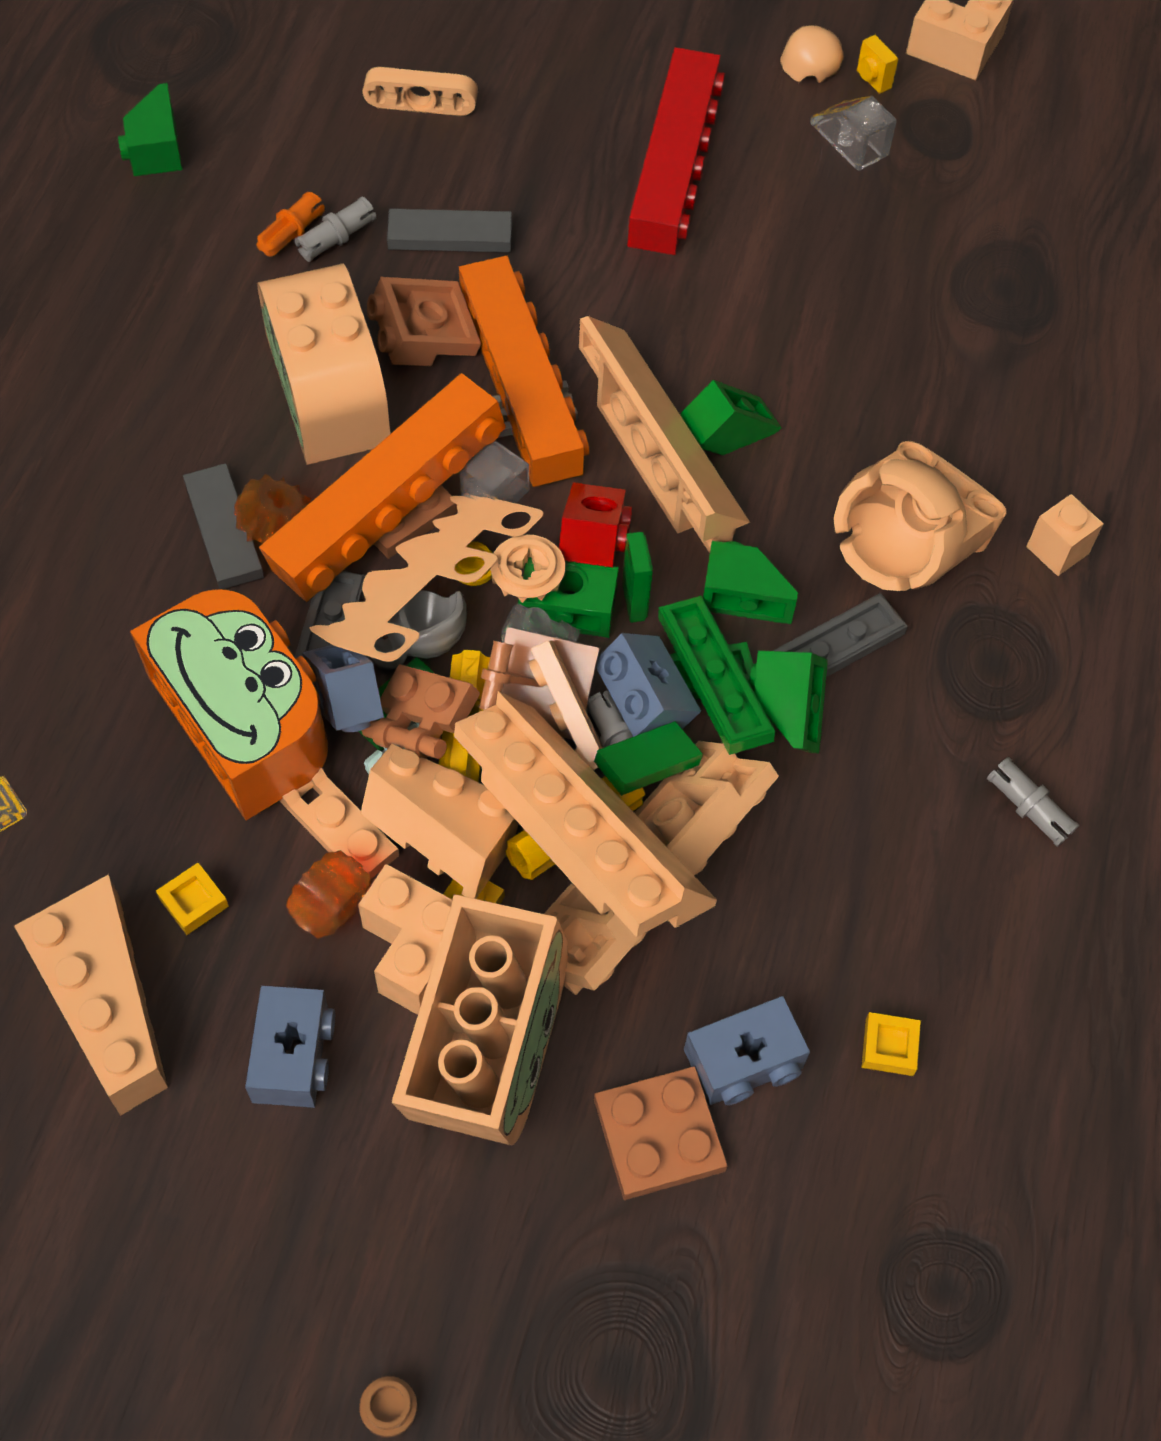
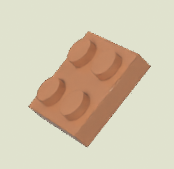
M695 1066L594 1094V1102L624 1200L726 1172L727 1163Z

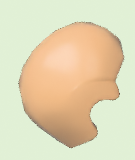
M810 25L799 28L790 36L780 61L783 70L795 81L801 82L807 76H815L817 81L821 83L825 78L838 72L844 55L840 40L834 33L820 26Z

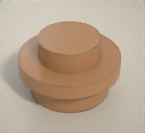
M385 1376L378 1378L369 1384L362 1394L360 1400L362 1421L367 1429L377 1436L387 1438L398 1436L411 1426L416 1417L417 1399L415 1393L407 1382L398 1377Z

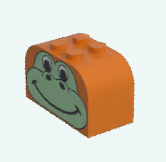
M230 590L204 591L184 600L130 631L148 678L246 821L283 799L282 796L294 789L298 790L309 783L320 768L323 767L328 753V740L319 706L320 696L313 685L316 681V676L302 655L295 659L287 648L291 645L290 640L279 622L274 620L269 623L257 605L249 598Z

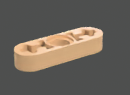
M387 67L370 69L366 74L363 87V97L365 100L378 108L457 116L470 114L474 110L478 94L476 83L465 75ZM400 87H403L402 92H399ZM423 87L430 92V95L418 96L411 91V88ZM438 91H442L441 96H438Z

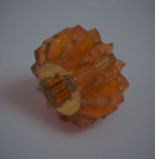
M267 474L260 480L250 479L248 484L244 486L241 495H238L234 505V515L237 521L236 529L247 533V542L257 540L263 544L311 502V498L300 494V485L290 486L286 484L284 476L278 481H274Z
M341 850L326 853L320 861L313 862L311 868L306 873H303L300 881L292 887V894L289 896L286 907L289 909L288 913L296 920L295 923L307 933L311 932L317 938L332 935L340 926H344L353 914H356V910L359 907L358 904L371 886L370 874L362 868L363 865L353 856L349 857Z

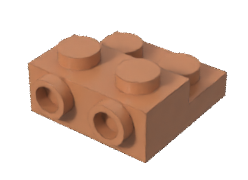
M380 277L374 294H371L368 298V317L370 320H377L380 327L378 347L381 352L389 353L392 365L432 366L437 354L476 356L481 346L458 281Z

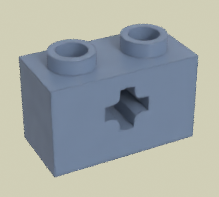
M621 633L598 657L596 669L633 737L674 721L683 729L701 712L659 636Z
M333 645L302 652L303 657L316 676V681L313 685L320 696L319 706L321 714L336 730L342 729L343 732H357L368 728L371 725L370 721L384 718L373 662L369 658Z
M261 986L245 1086L252 1103L315 1108L317 1091H325L328 1082L329 1060L322 1058L324 1040H332L335 1029V1009L328 1008L324 990ZM293 1040L301 1041V1044L295 1046L293 1054H286L285 1050L291 1048Z
M783 996L689 1032L684 1047V1052L691 1067L695 1066L709 1106L720 1101H724L727 1106L739 1103L754 1093L753 1088L770 1081L773 1086H781L793 1081L801 1075L800 1069H803L810 1053ZM744 1049L747 1055L738 1057L740 1050ZM758 1054L756 1062H752L749 1056Z

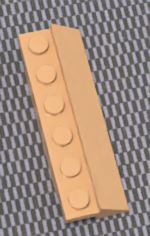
M590 316L581 318L579 349L598 377L597 407L677 534L694 528L709 553L712 541H733L736 528L746 525L750 521L626 331Z
M498 691L496 705L455 723L454 737L482 767L481 782L601 915L612 910L628 929L638 937L666 921H669L676 928L715 907L717 899L533 707Z
M698 741L695 745L703 753L700 764L665 778L634 813L693 875H696L705 868L707 860L721 843L735 833L737 825L752 807L764 799L766 791L779 777L770 762L740 759L736 754L729 755L723 743ZM572 883L544 913L545 915L558 918L566 937L568 958L563 986L575 995L583 987L595 991L599 985L606 982L612 976L617 964L646 935L644 933L636 937L612 910L601 915Z

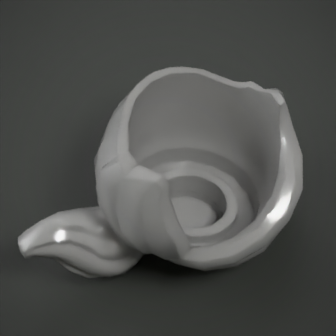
M420 590L388 621L395 625L416 630L419 633L418 640L401 657L394 661L386 662L367 657L379 669L394 670L397 669L399 664L403 665L408 656L428 659L448 652L460 640L465 630L467 611L463 594L460 591H456L449 598H445L430 591ZM400 633L387 634V639L380 637L376 641L375 649L383 653L395 651L403 646L405 637Z

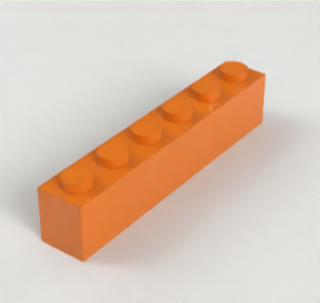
M508 256L459 266L460 288L481 342L480 349L497 394L501 397L502 407L505 408L507 420L511 424L512 434L532 486L536 487L583 475L584 456L589 455L588 440L583 429H576L574 424L576 422V414L570 396L564 397L562 394L563 382L557 364H550L548 359L550 357L548 340L544 332L538 333L536 329V311L532 301L526 302L524 299L525 287L520 271H513Z
M463 373L458 375L259 546L272 572L306 602L318 592L325 590L337 575L352 562L361 559L369 547L385 533L394 530L399 525L401 519L417 505L427 501L441 484L453 474L460 472L473 456L499 437L506 426L498 401Z

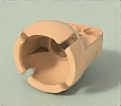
M904 441L899 444L895 452L858 472L847 484L838 500L834 514V526L836 534L849 532L852 528L851 536L840 543V549L846 562L863 580L883 590L907 591L910 588L911 590H916L933 584L974 552L984 551L1007 512L1003 503L945 459L921 444Z

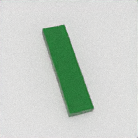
M698 596L659 607L658 619L728 754H735L774 742L775 730L703 597Z

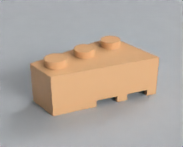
M394 744L390 745L370 769L360 813L404 849L410 845L429 859L427 867L438 876L444 872L463 886L462 895L477 899L506 856L507 841L516 835L519 825L485 785L465 777L455 770L445 768L423 757L419 758L414 752Z

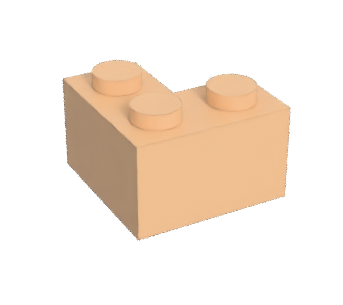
M925 0L914 17L906 54L976 80L1004 35L1013 0H969L965 7L948 0Z
M385 864L358 904L362 926L369 932L391 943L390 948L374 970L378 993L418 1015L453 900Z

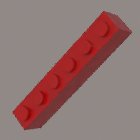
M674 48L629 217L627 247L675 255L679 239H687L691 215L685 213L686 209L694 210L698 185H693V180L701 181L705 156H700V152H708L712 128H708L707 124H715L719 100H714V96L721 97L724 87L725 73L719 72L721 55Z

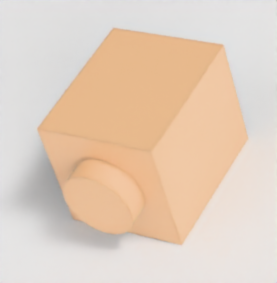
M1070 494L1039 516L1027 548L1059 576L1090 553L1104 523Z

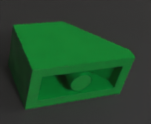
M167 83L157 85L123 117L125 135L118 136L122 160H130L134 177L182 170Z
M712 380L680 413L703 451L707 450L720 455L728 454L774 435L782 428L761 397L716 380Z
M712 541L703 599L710 612L791 624L798 592L757 547L745 546L735 541Z
M758 651L757 663L752 666L750 673V684L764 712L793 748L809 753H819L828 660L814 653Z

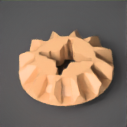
M521 535L509 538L501 543L493 553L498 557V560L490 568L493 584H497L501 588L504 597L511 594L518 597L522 603L527 598L535 597L542 601L547 593L558 591L560 582L565 577L563 554L553 542L541 536ZM528 557H532L534 571L531 573V577L525 580L520 569L524 568L525 563L528 562Z

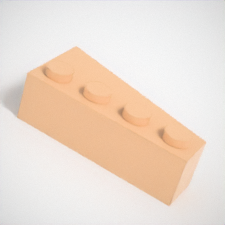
M108 874L18 923L14 927L108 1097L119 1114L122 1115L167 1089L168 1086L153 1027L150 1022L142 983L139 979L130 936L125 924L121 900Z

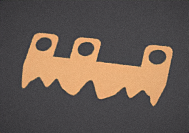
M450 496V500L457 504L458 513L433 520L432 522L440 530L439 532L417 536L395 547L396 551L408 563V567L368 572L362 586L366 601L343 604L345 620L332 623L329 626L315 625L309 627L310 630L333 646L386 662L398 659L418 640L419 633L416 630L395 625L388 621L436 575L465 583L480 579L498 560V557L493 553L466 547L483 530L513 537L521 536L527 533L543 517V511L490 497ZM514 512H526L531 517L526 525L516 529H508L501 524L505 516ZM476 556L484 560V566L475 573L465 575L455 571V565L464 558ZM400 633L405 637L403 646L395 651L383 653L375 649L376 641L386 634Z

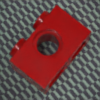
M572 483L562 516L559 549L565 561L613 568L616 551L625 552L626 535L630 530L632 507L624 506L625 489Z

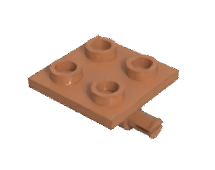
M507 627L504 642L493 641L488 669L483 668L481 678L485 679V684L478 708L485 710L496 705L497 692H502L533 707L561 737L573 740L569 729L561 731L553 718L549 705L556 701L549 686L540 687L532 673L529 661L535 659L531 648L548 640L554 641L586 710L600 648Z

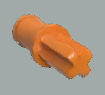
M306 192L288 210H280L276 215V220L258 235L256 245L259 251H263L268 257L274 256L292 239L302 236L304 229L324 213V204H320L316 209H313L322 200L313 192Z

